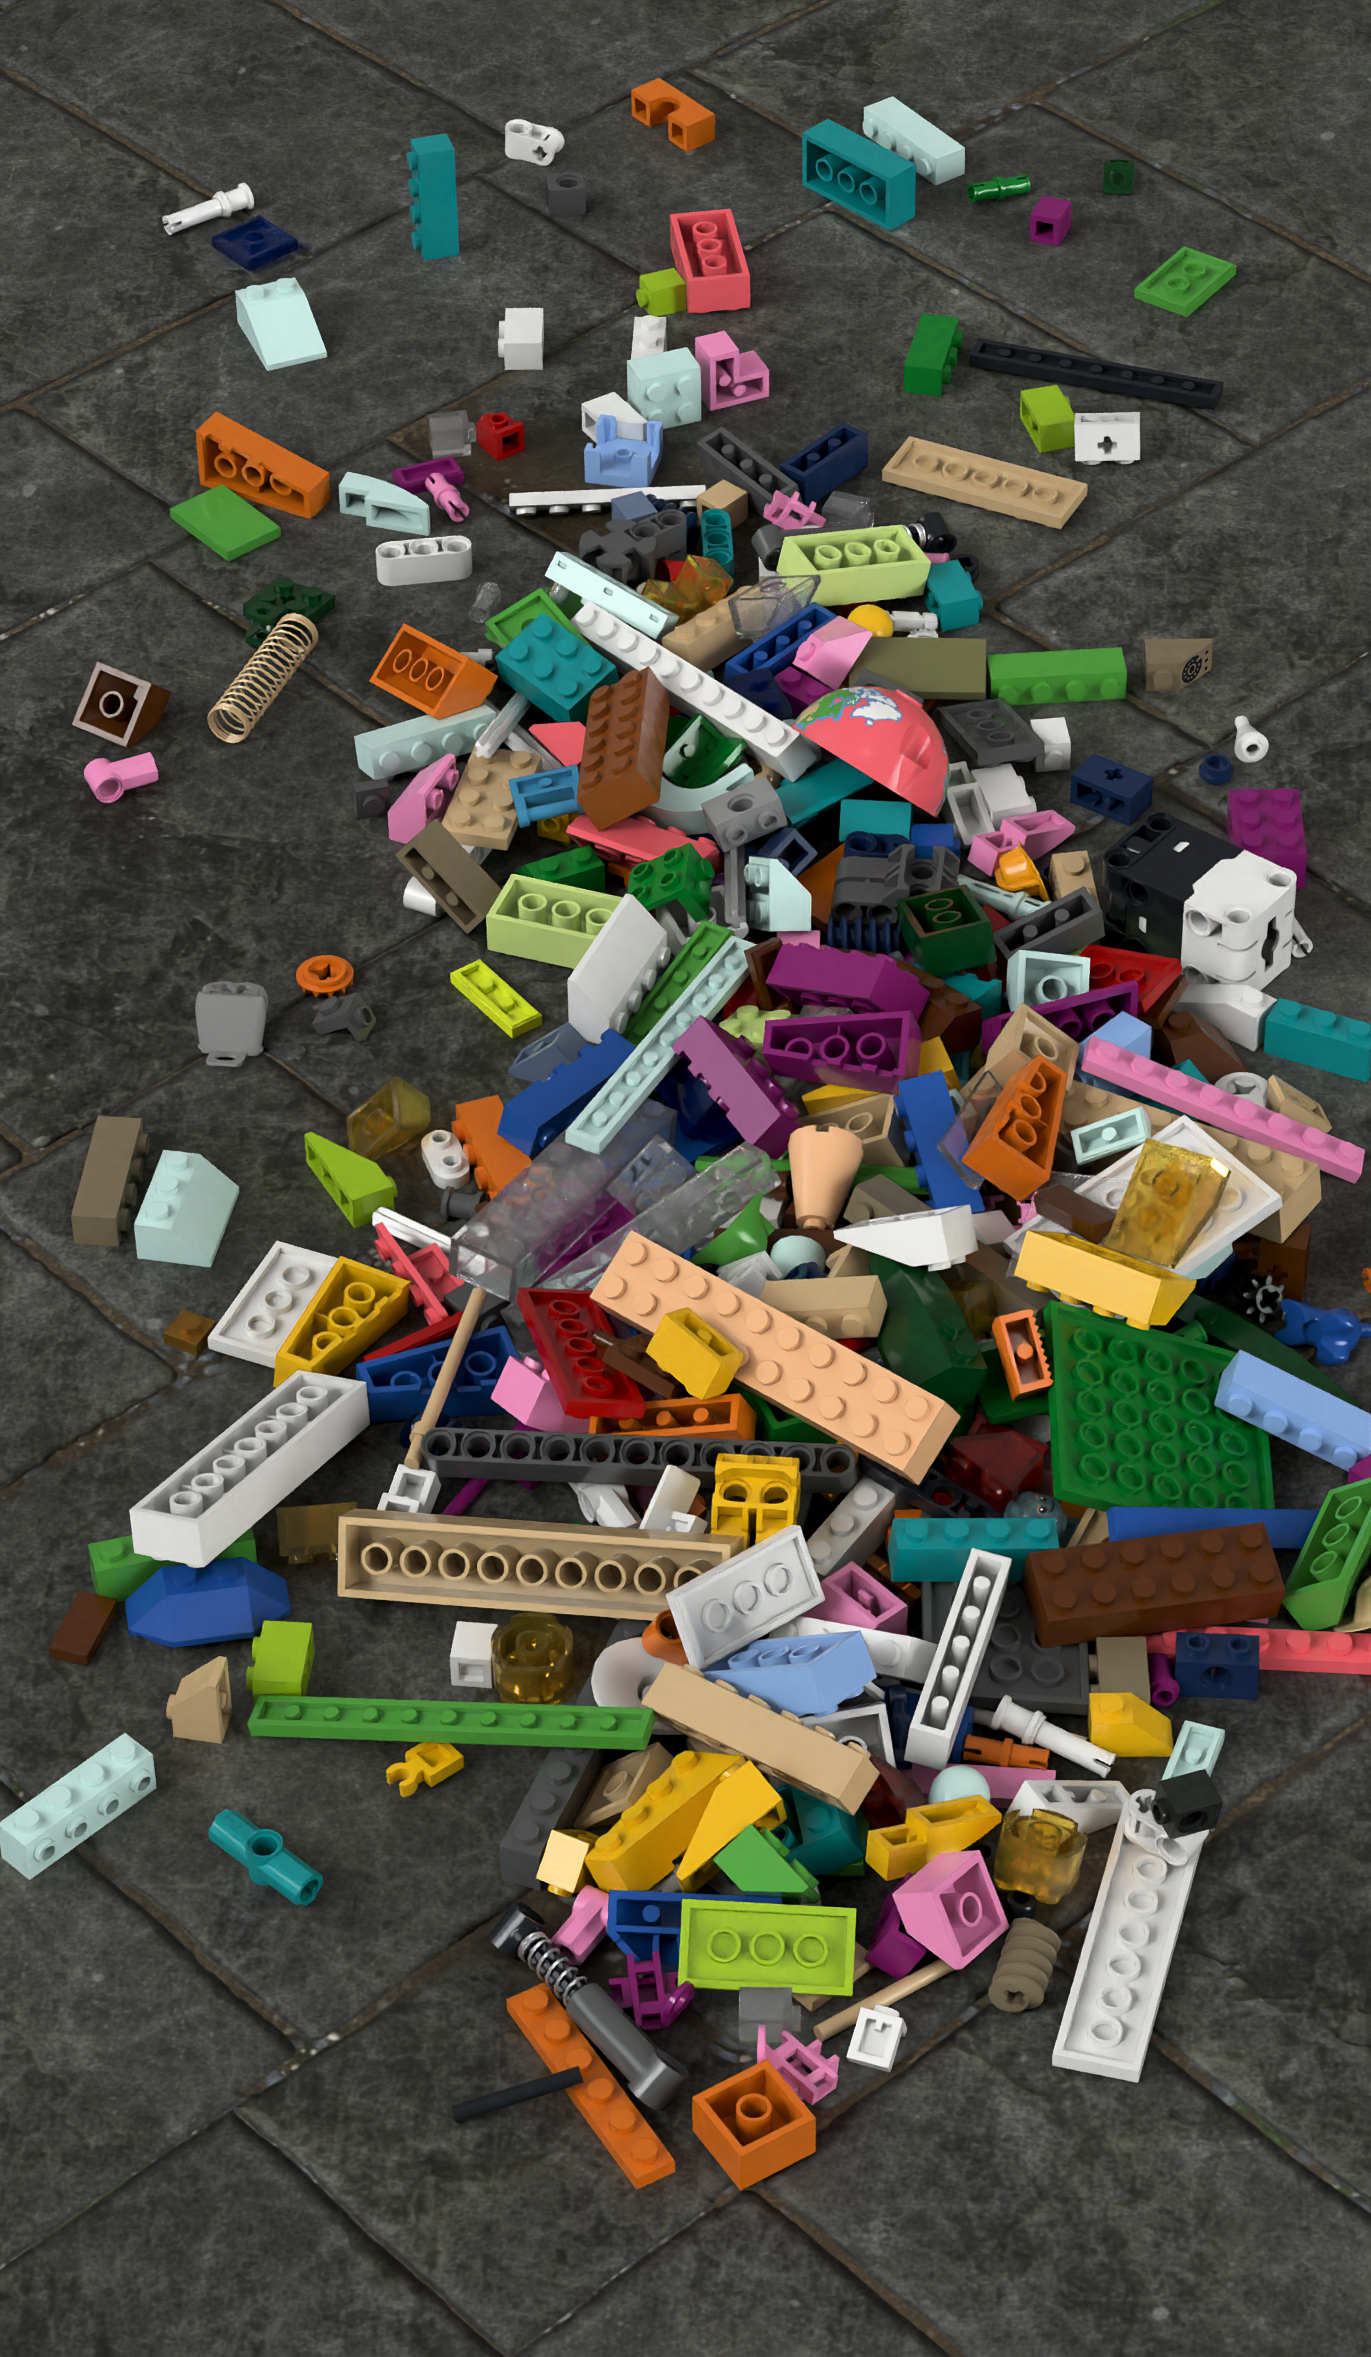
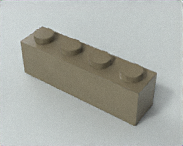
M97 1117L71 1214L74 1244L119 1247L123 1231H129V1206H135L137 1186L135 1182L142 1180V1156H148L150 1146L149 1134L143 1133L142 1118Z

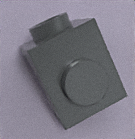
M357 992L339 998L333 996L326 999L319 1006V1012L311 1025L318 1035L347 1027L355 1040L361 1042L366 1040L376 1022V1017Z

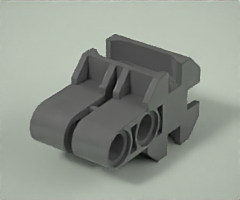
M667 509L637 523L632 520L614 519L605 523V528L610 531V534L600 537L593 530H589L582 534L579 543V557L581 560L637 592V587L644 582H658V571L656 568L658 561L665 559L674 561L687 560L686 515L680 510ZM668 571V572H667V578H668V585H669V584H671V582H670V575H669V571Z
M902 844L889 853L888 858L845 857L837 865L830 914L838 924L842 916H847L849 926L852 927L857 917H861L864 927L868 926L872 917L875 918L878 928H882L885 919L889 918L892 929H896L900 921L896 900L959 886L957 880L960 858L946 846H933V860L915 859V845ZM901 934V945H906Z

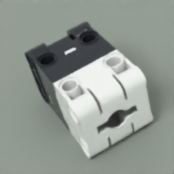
M1152 813L1103 854L1102 885L1109 891L1108 906L1102 911L1105 936L1099 939V943L1103 947L1180 959L1183 970L1181 974L1186 976L1187 983L1249 985L1261 991L1283 970L1288 968L1291 962L1297 876L1290 869L1276 865L1177 819L1169 813Z

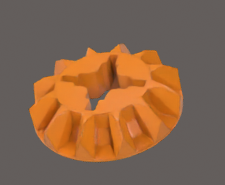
M321 955L312 957L304 961L296 971L297 986L302 987L304 994L313 993L316 998H319L321 995L332 997L333 993L345 994L346 987L353 985V967L348 961L337 956ZM330 973L331 977H327L326 980H323L325 976H328V974Z

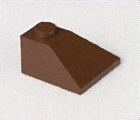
M97 661L72 725L130 748L159 724L171 691Z
M1189 1010L1169 1015L1161 1029H1154L1153 1053L1161 1065L1170 1068L1190 1059L1211 1085H1215L1220 1078L1231 1073H1250L1222 1031Z

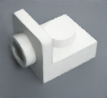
M875 2005L873 2010L861 2007L846 2056L847 2060L852 2063L891 2072L901 2036L905 2037L907 2031L904 2019L899 2017L900 2013L892 2008Z

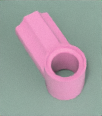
M150 752L112 763L108 759L98 758L91 761L84 770L86 782L96 798L103 803H112L118 800L125 790L159 780L158 770Z
M591 1885L585 1886L580 1891L574 1902L571 1916L550 1939L551 1947L560 1949V1957H567L570 1967L580 1966L605 1935L608 1936L609 1894Z

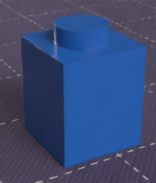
M911 824V844L915 845V859L933 860V846H946L960 858V838H953V824Z

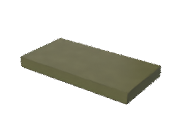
M871 637L849 671V688L853 687L861 670L865 667L922 699L985 700L986 639Z

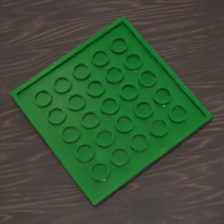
M1054 1300L1048 1302L1043 1310L1046 1363L1049 1365L1047 1370L1051 1372L1049 1378L1054 1380L1051 1387L1048 1388L1055 1499L1106 1512L1111 1507L1275 1509L1268 1432L1214 1406L1222 1372L1237 1352L1149 1328V1330L1138 1329L1127 1325L1124 1320L1103 1316L1093 1311Z

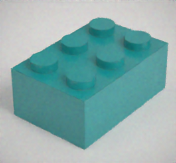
M543 612L495 656L501 680L559 723L581 722L584 725L587 722L589 701L593 692L601 686H611L619 682L617 667Z

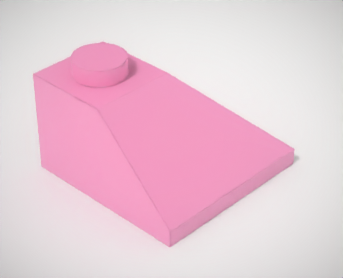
M838 616L812 633L807 641L800 645L792 664L805 675L833 690H837L873 633Z

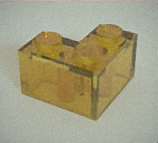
M688 554L675 583L648 579L641 594L680 616L673 629L674 631L677 626L685 624L695 618L698 613L706 611L717 604L719 600L725 599L733 579L715 559Z

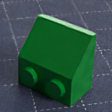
M590 845L526 864L512 872V874L605 893V866Z

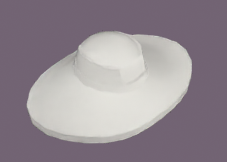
M642 1637L622 1640L603 1650L593 1666L591 1686L596 1703L602 1707L644 1708L640 1703L667 1661L648 1654L643 1647ZM658 1721L655 1722L652 1734L657 1735L682 1734Z

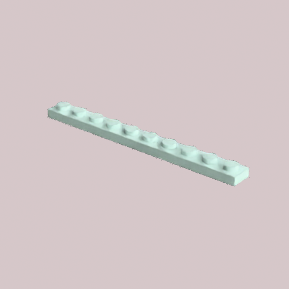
M731 936L568 1127L565 1143L597 1155L603 1151L680 1059V1056L674 1052L671 1046L699 1015L711 1021L750 975L744 950L757 944L735 936Z

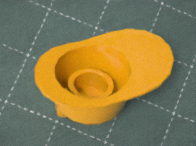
M1018 840L1019 846L1002 855L999 859L1000 867L995 871L997 885L1002 890L1016 894L1017 892L1024 891L1029 893L1031 897L1040 896L1044 902L1048 901L1049 897L1043 881L1032 860L1025 852L1022 842Z

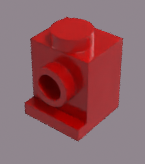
M504 411L494 414L486 413L479 421H476L477 443L497 461L525 451L524 424L521 421L515 422ZM502 439H504V440L507 441L508 443H506V444L503 445V444H502Z

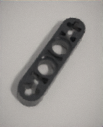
M858 1452L857 1467L861 1473L933 1518H977V1516L981 1518H996L993 1506L931 1467L919 1486L917 1484H906L899 1479V1474L893 1471L888 1472V1468ZM936 1493H946L952 1497L954 1502L949 1505H940L933 1500L932 1496ZM960 1505H963V1506H964V1509H963V1508H960V1511H959V1513L957 1514Z

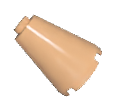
M817 1125L805 1126L796 1129L790 1134L788 1143L796 1224L801 1229L833 1230L864 1157V1149L862 1150L863 1142L853 1133L838 1127L829 1126L828 1132H816Z

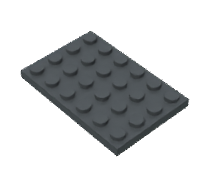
M921 1510L920 1518H933ZM995 1512L996 1518H1055L1060 1548L1068 1546L1082 1519ZM960 1581L921 1582L922 1640L935 1643L938 1647ZM1008 1581L1006 1592L967 1705L978 1708L997 1709L1003 1697L1008 1695L1012 1697L1013 1703L1032 1712L1039 1710L1046 1713L1088 1716L1090 1693L1088 1642L1041 1648L1022 1581Z

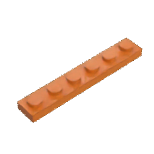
M543 1982L506 1999L508 2013L552 2074L576 2066L580 2067L584 2083L564 2090L635 2189L638 2190L674 2173L675 2160L576 2024L567 2015V2012L546 1986V1983Z

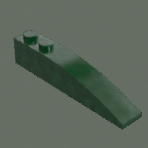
M868 1251L870 1275H878L888 1303L879 1335L876 1337V1345L886 1369L944 1400L946 1403L972 1405L988 1368L966 1318L951 1291L936 1271H928L927 1265L912 1267Z
M1192 1291L1166 1326L1150 1325L1149 1327L1172 1334L1191 1323V1321L1197 1320L1204 1328L1208 1337L1205 1344L1237 1353L1241 1349L1362 1410L1363 1406L1334 1381L1299 1354L1281 1343L1255 1321L1195 1291Z

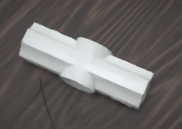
M595 1457L591 1460V1462L598 1463ZM568 1482L577 1494L578 1503L583 1515L590 1523L597 1521L600 1526H621L639 1529L642 1519L629 1504L628 1494L624 1485Z

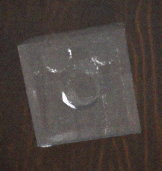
M820 574L767 577L728 600L737 638L752 639L753 642H756L809 606L821 582Z

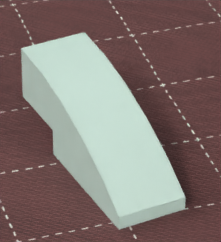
M352 472L345 474L339 484L340 513L366 517L367 526L429 536V505L386 481Z

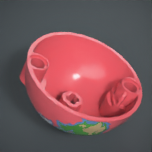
M873 686L837 689L820 697L803 710L791 725L796 731L931 815L938 816L946 798L950 778L947 750L934 721L922 709L924 705L898 689L892 691Z

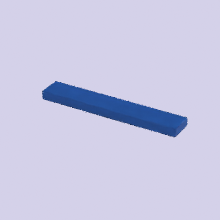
M1111 1507L1106 1510L1110 1542L1264 1522L1273 1552H1301L1320 1510L1164 1507Z

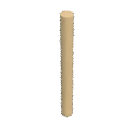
M939 1958L814 2026V2034L820 2042H823L856 2024L861 2007L873 2010L875 2005L887 2007L955 1969Z

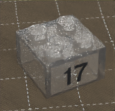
M658 1134L606 1188V1191L649 1231L652 1228L655 1229L672 1248L722 1195L716 1187Z

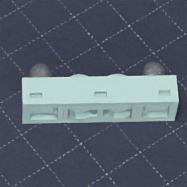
M557 551L545 574L546 577L554 581L548 596L556 606L564 605L571 593L574 592L582 597L580 601L582 604L585 605L588 601H591L624 623L638 629L637 631L653 641L662 640V637L672 632L680 617L568 552Z

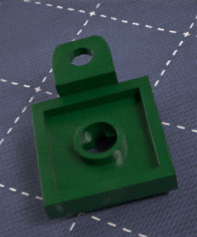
M288 578L275 579L243 604V616L247 620H253V627L245 634V642L260 647L280 619L286 614L296 613L303 615L314 624L335 607V595L323 592L317 587H307L294 583ZM287 621L283 623L288 625H294L295 627L301 629L303 632L306 629H308L303 624L295 621ZM282 627L283 631L289 630L301 634L300 631L294 628Z

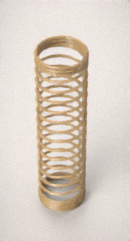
M296 613L283 616L267 636V639L263 641L257 652L254 653L248 664L244 666L238 677L230 684L229 689L225 691L224 695L221 696L220 700L211 709L207 717L208 725L218 738L229 743H240L245 740L250 730L254 728L255 723L263 716L265 710L273 703L274 698L282 691L283 686L287 684L302 661L310 654V651L318 642V631L308 618ZM295 621L306 626L311 632L312 644L308 636L301 629L294 625L283 623ZM282 627H290L300 631L306 637L308 646H305L303 641L295 634L283 631ZM285 634L295 637L302 646L294 644ZM275 646H280L285 652L292 655L294 661L289 660L282 653L278 652ZM290 650L298 652L299 654H294ZM270 652H275L280 658L287 661L290 667L284 666L280 661L273 658ZM265 658L272 659L274 663L283 668L285 673L279 672L274 666L268 664ZM261 664L267 665L269 669L278 674L280 679L274 678L269 672L265 671ZM256 670L262 671L274 681L275 685L269 684L264 678L260 677ZM251 676L257 677L261 682L266 684L271 691L264 690L259 684L255 683L252 680ZM247 683H252L256 688L261 690L266 697L259 696L254 690L248 687ZM242 689L248 690L251 694L259 698L261 704L254 702L250 697L245 695ZM237 695L245 697L246 700L254 704L257 710L249 708L240 701ZM232 701L240 703L241 706L249 710L252 716L244 714ZM217 710H219L222 719L229 726L236 730L244 731V734L235 735L225 730L217 719ZM222 710H226L234 720L243 724L244 728L241 729L229 723L224 717Z

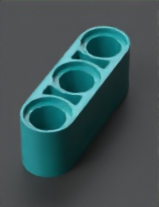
M709 509L701 514L702 559L711 567L714 579V592L727 591L734 584L731 520L729 513L721 509Z

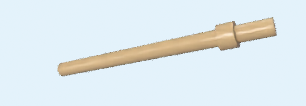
M477 1287L472 1290L422 1418L414 1424L409 1437L411 1445L404 1460L405 1466L409 1469L419 1468L423 1458L421 1450L422 1437L427 1431L436 1428L439 1415L487 1297V1292L482 1288Z

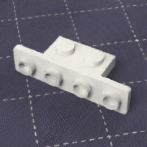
M667 1465L639 1529L704 1533L708 1522L698 1516L687 1514L701 1481L677 1466Z

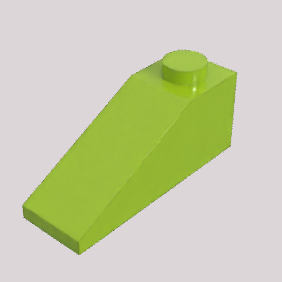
M313 1132L304 1134L307 1164L354 1228L371 1223L373 1221L372 1215L379 1207L384 1206L395 1211L394 1198L398 1196L396 1184L391 1176L386 1177L377 1163Z

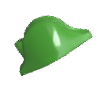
M758 1192L731 1225L692 1257L689 1262L696 1266L710 1264L722 1267L728 1263L764 1250L766 1251L767 1237L776 1228L760 1213L762 1194Z

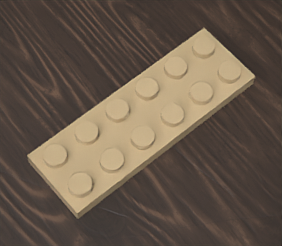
M911 436L908 437L882 470V481L1062 529L1087 496L1088 487L1086 483Z

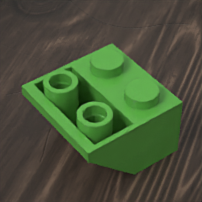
M750 1824L713 1859L747 1896L782 1897V1903L816 1904L822 1898L814 1889L819 1884V1881L796 1858L791 1862L785 1858L791 1851L767 1827L760 1832Z

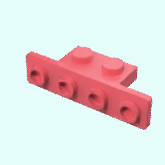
M383 1222L375 1225L379 1239L374 1241L379 1256L384 1262L389 1260L392 1263L390 1266L395 1276L411 1281L409 1296L416 1308L420 1306L424 1308V1316L429 1326L449 1317L444 1308V1295L465 1282L435 1242L406 1256Z

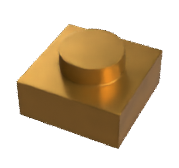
M183 1309L163 1332L164 1344L198 1356L208 1344V1336L217 1325V1322Z

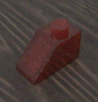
M869 1752L871 1754L869 1760L880 1774L862 1801L859 1809L873 1830L905 1824L907 1808L928 1805L930 1803L915 1781L873 1752Z

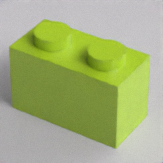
M1058 385L1022 390L1020 393V419L1039 453L1075 447V414L1071 409L1069 398L1062 394Z
M263 1621L261 1636H254L252 1660L255 1661L254 1667L248 1666L246 1673V1691H253L254 1706L259 1695L306 1696L315 1653L313 1623Z

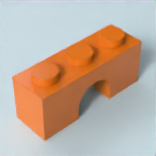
M661 78L631 90L632 116L650 128L661 123H668L669 141L684 151L689 152L715 140V114Z

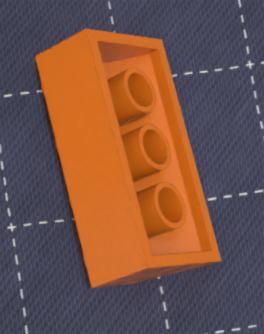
M403 623L369 681L440 720L481 706L485 698L492 692L493 685L498 676L469 657Z

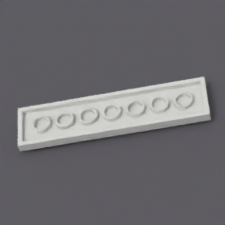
M1125 1798L1053 2050L1052 2066L1138 2083L1203 1843L1188 1862L1182 1866L1172 1865L1159 1855L1132 1843L1124 1834V1823L1131 1815L1128 1810L1130 1798ZM1137 1824L1136 1831L1139 1832L1140 1825Z

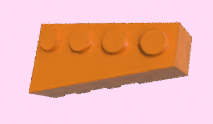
M217 411L196 430L200 485L213 489L223 484L241 498L310 520L331 500L329 472Z
M1040 1054L1014 1073L1007 1081L961 1162L1019 1202L1047 1182L1051 1174L1068 1074Z

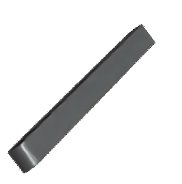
M446 1427L433 1428L427 1431L421 1440V1450L427 1468L440 1477L658 1486L666 1466L671 1465L676 1459L683 1458L688 1461L682 1466H677L678 1468L701 1481L699 1488L715 1489V1468L710 1465L716 1461L718 1453L799 1458L800 1463L808 1465L806 1469L799 1471L801 1473V1492L847 1493L856 1486L859 1479L854 1452L846 1445ZM438 1449H450L446 1454L442 1456L433 1455V1453ZM479 1450L489 1451L487 1455L483 1457H472L473 1454ZM524 1451L529 1453L523 1459H512L513 1455L518 1452ZM559 1453L568 1454L566 1459L562 1461L551 1460ZM597 1455L608 1456L603 1462H591ZM642 1456L648 1458L647 1461L642 1464L636 1465L630 1463L633 1459ZM837 1465H844L848 1467V1469L842 1473H834L830 1471L833 1467Z

